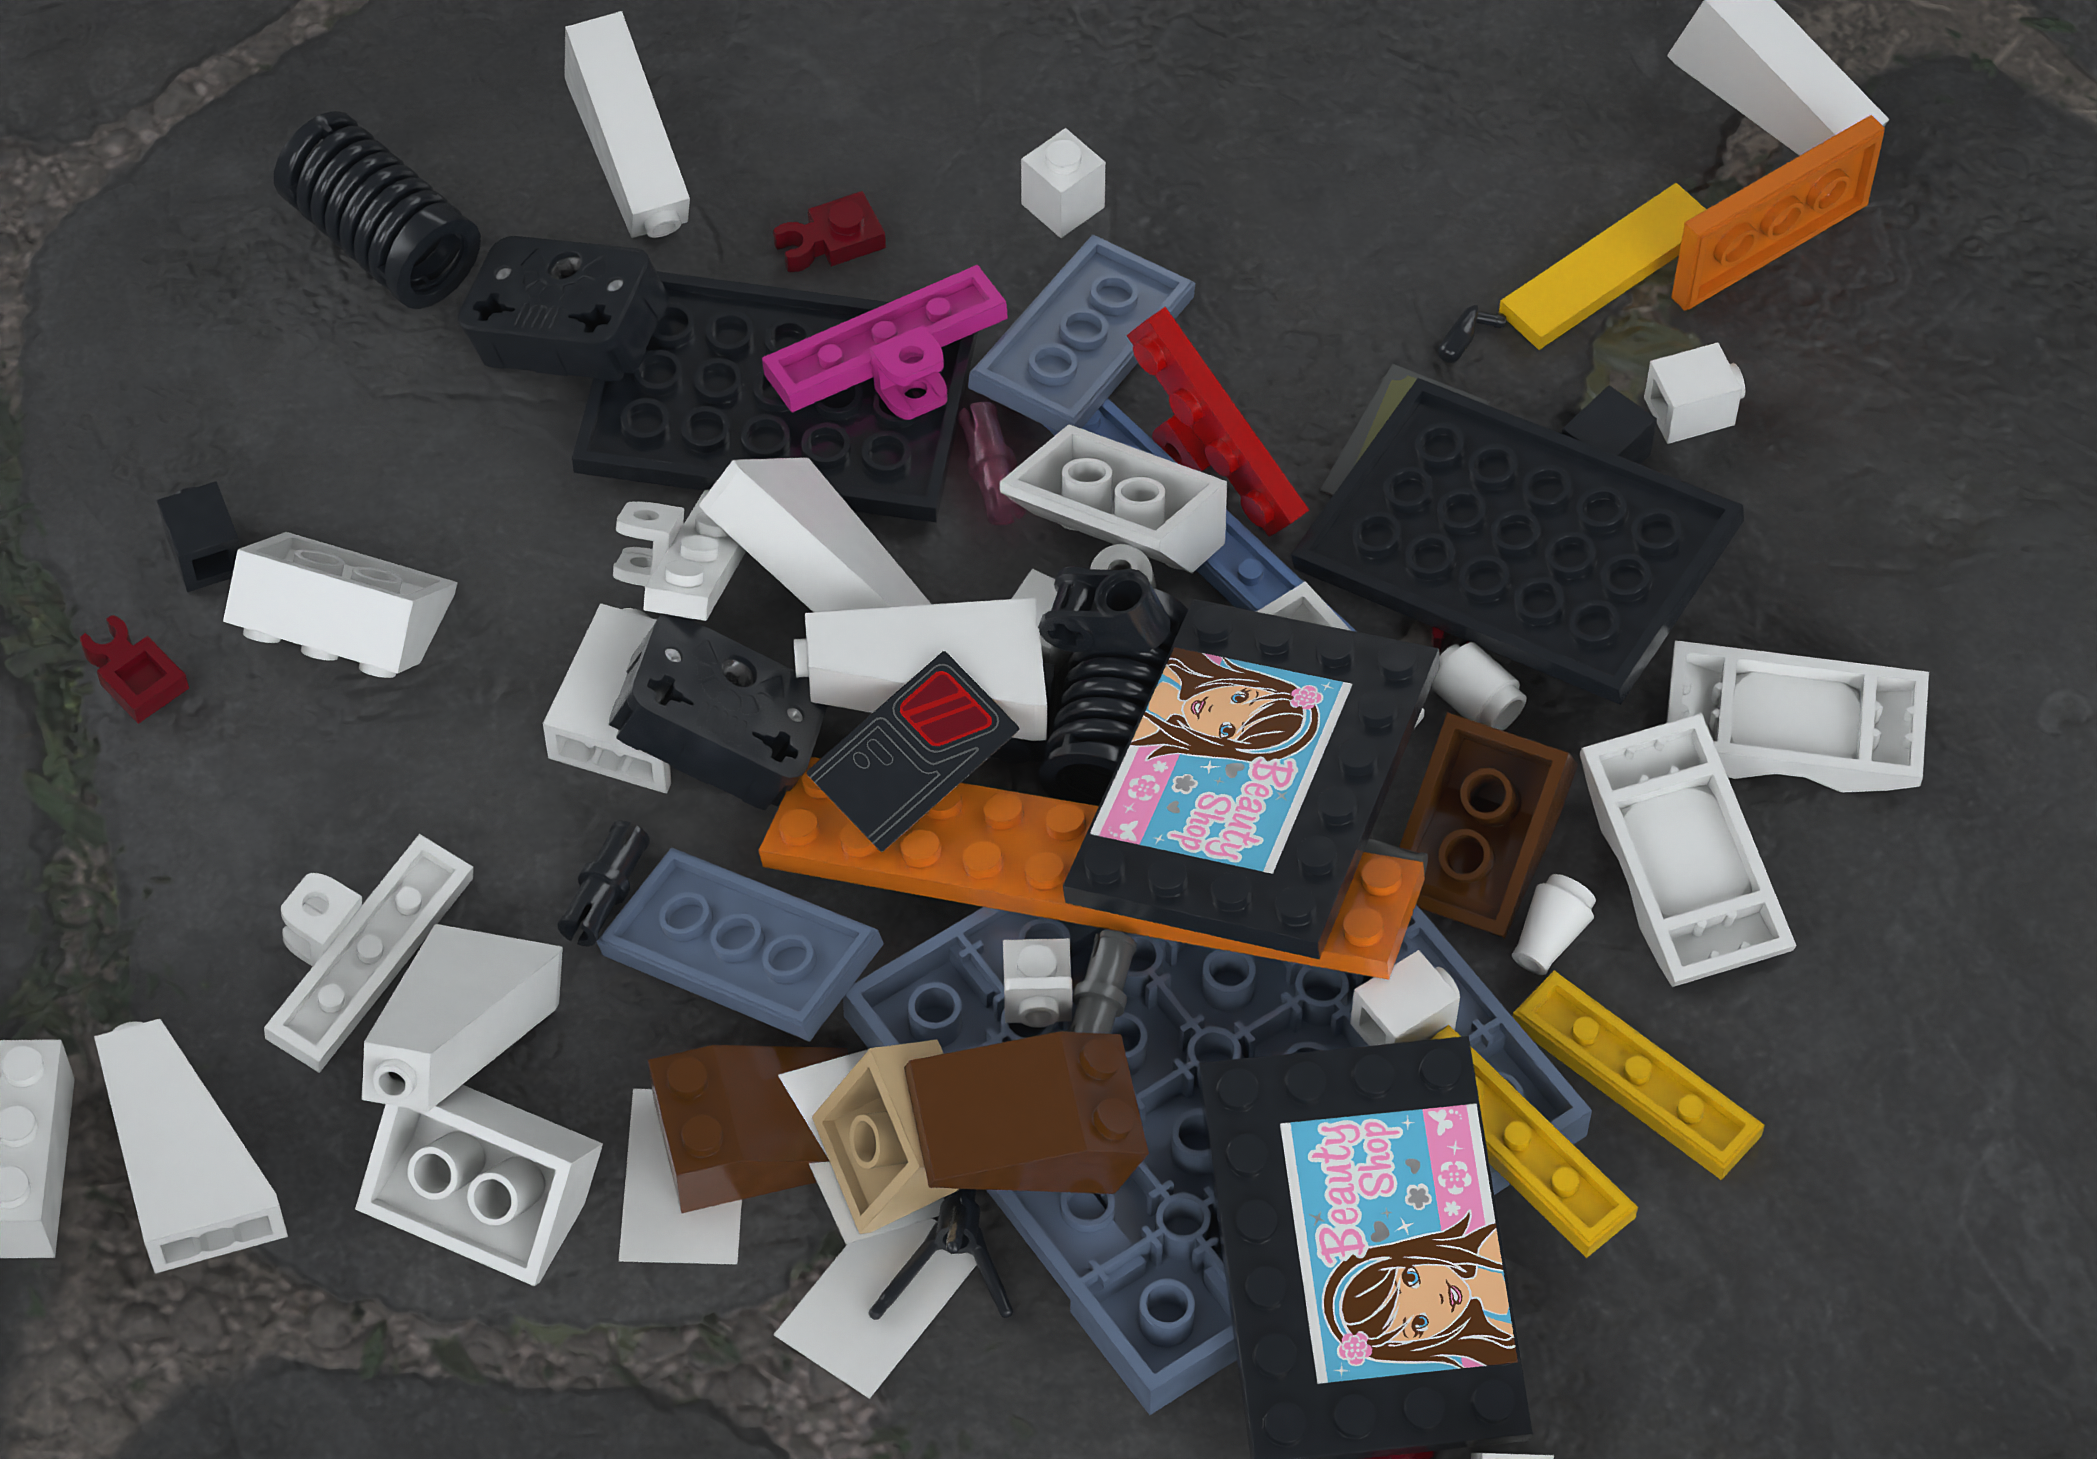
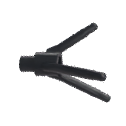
M958 1189L941 1203L938 1222L933 1225L924 1242L870 1308L868 1313L873 1320H878L882 1317L935 1251L941 1249L950 1254L968 1252L973 1255L1000 1315L1003 1318L1012 1316L1013 1308L987 1250L982 1230L979 1228L981 1210L975 1202L976 1189Z

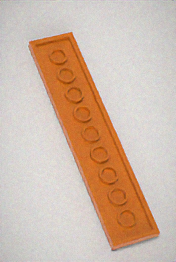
M815 757L810 758L806 771L791 791H786L759 848L762 866L765 868L1388 980L1425 880L1423 862L1363 852L1319 960L1065 903L1063 884L1099 806L960 783L886 850L881 852L807 775V771L821 759Z

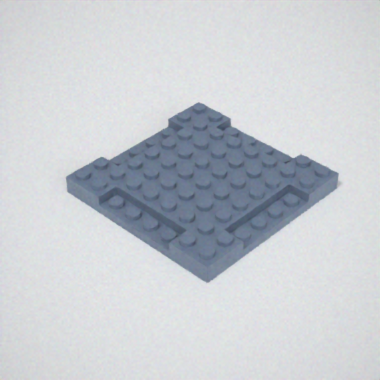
M1416 904L1395 964L1419 950L1434 968L1441 967L1446 970L1456 983L1460 994L1455 1031L1461 1037L1469 1036L1470 1046L1572 1144L1586 1137L1592 1113L1590 1107ZM982 907L854 983L843 997L844 1018L868 1049L938 1039L944 1054L1059 1031L1070 1032L1077 1008L1073 1003L1074 990L1079 982L1085 980L1094 948L1095 935L1110 929ZM1116 931L1134 939L1137 943V949L1132 957L1123 989L1124 994L1127 996L1124 1013L1120 1017L1115 1018L1111 1034H1121L1149 1154L1115 1194L1012 1190L986 1191L1071 1300V1314L1149 1415L1237 1360L1197 1074L1199 1063L1369 1046L1350 1024L1354 989L1374 977ZM1070 938L1072 1021L1055 1022L1045 1027H1031L1021 1022L1005 1023L1003 940ZM1490 1165L1495 1195L1511 1184Z

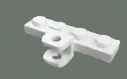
M704 490L684 524V508L651 502H628L617 517L616 531L618 533L633 538L653 541V549L641 547L624 548L613 566V577L615 579L645 586L643 610L706 621L746 553L744 548L700 508L699 504L709 490Z
M419 834L363 905L361 895L335 879L319 873L307 874L281 905V917L287 925L283 928L282 935L286 947L298 958L313 967L264 1027L265 1039L320 1073L423 943L433 926L438 924L472 881L473 866Z

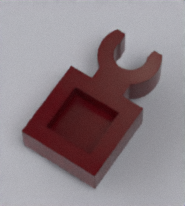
M863 191L808 209V224L787 222L773 230L774 245L777 250L791 245L798 246V248L785 252V264L788 272L802 271L813 263L815 257L824 254L832 267L886 248L885 232Z
M111 615L106 618L110 634L114 638L111 642L106 644L95 643L86 633L79 637L87 661L100 668L96 671L100 685L139 724L188 690V681L186 674L149 636L132 645L125 622L119 617Z

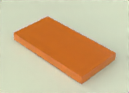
M1870 115L1687 220L1684 223L1671 298L1684 311L1691 309L1868 206L1885 127Z

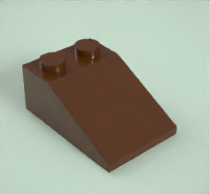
M1447 712L1399 847L1428 854L1424 875L1425 880L1416 902L1420 909L1506 938L1557 826L1576 773L1578 763L1570 753Z
M1059 1031L909 1060L904 1067L929 1188L1115 1194L1149 1154L1121 1034Z
M711 1045L649 1059L648 1065L653 1100L681 1213L816 1183L817 1181L809 1163L830 1161L778 1075L849 1055L847 1048Z

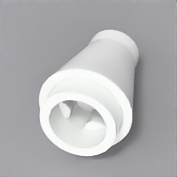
M1552 874L1546 884H1538L1518 945L1512 953V958L1515 962L1534 974L1546 975L1552 963L1594 919L1593 912L1591 911L1596 902L1594 895L1579 882L1560 874Z

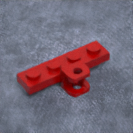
M1166 307L1156 312L1126 335L1133 344V353L1139 365L1150 375H1155L1169 395V404L1175 414L1153 431L1152 439L1180 465L1200 472L1211 465L1218 474L1227 477L1241 497V506L1246 516L1256 526L1262 527L1269 537L1309 511V508Z

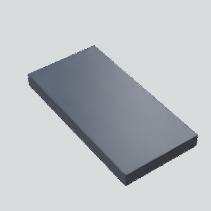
M1092 234L970 371L968 388L1058 432L1068 424L1082 429L1138 363L1133 353V344L1126 335L1164 307L1176 319L1194 298L1196 283Z
M672 847L596 941L602 955L809 1042L884 944L878 929Z

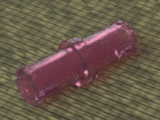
M990 402L973 403L970 405L974 420H971L969 410L965 408L958 415L959 423L963 428L970 452V457L967 460L968 471L971 478L979 483L989 523L1002 526L1014 523L1010 508H1013L1015 517L1021 519L1026 513L1024 507L1000 492V481L1017 467L1016 456L1013 449L1005 444L996 406Z

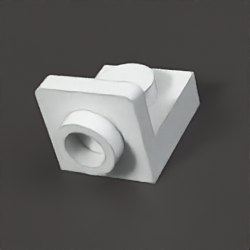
M1070 938L1003 940L1005 1023L1021 1022L1031 1027H1045L1055 1022L1072 1021Z

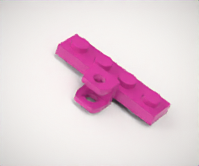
M977 264L762 357L764 375L791 412L873 377L875 390L887 407L896 416L904 420H911L947 403L946 383L939 373L944 367L941 347L1008 319L1007 304ZM913 388H921L927 392L924 396L916 399L905 395L908 390Z

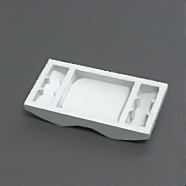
M1675 640L1666 723L1702 713L1729 778L1739 779L1771 774L1807 778L1839 792L1889 791L1919 787L1923 779L1929 672Z
M1702 713L1581 749L1580 758L1601 832L1618 858L1629 885L1639 928L1672 987L1791 952L1795 949L1796 943Z

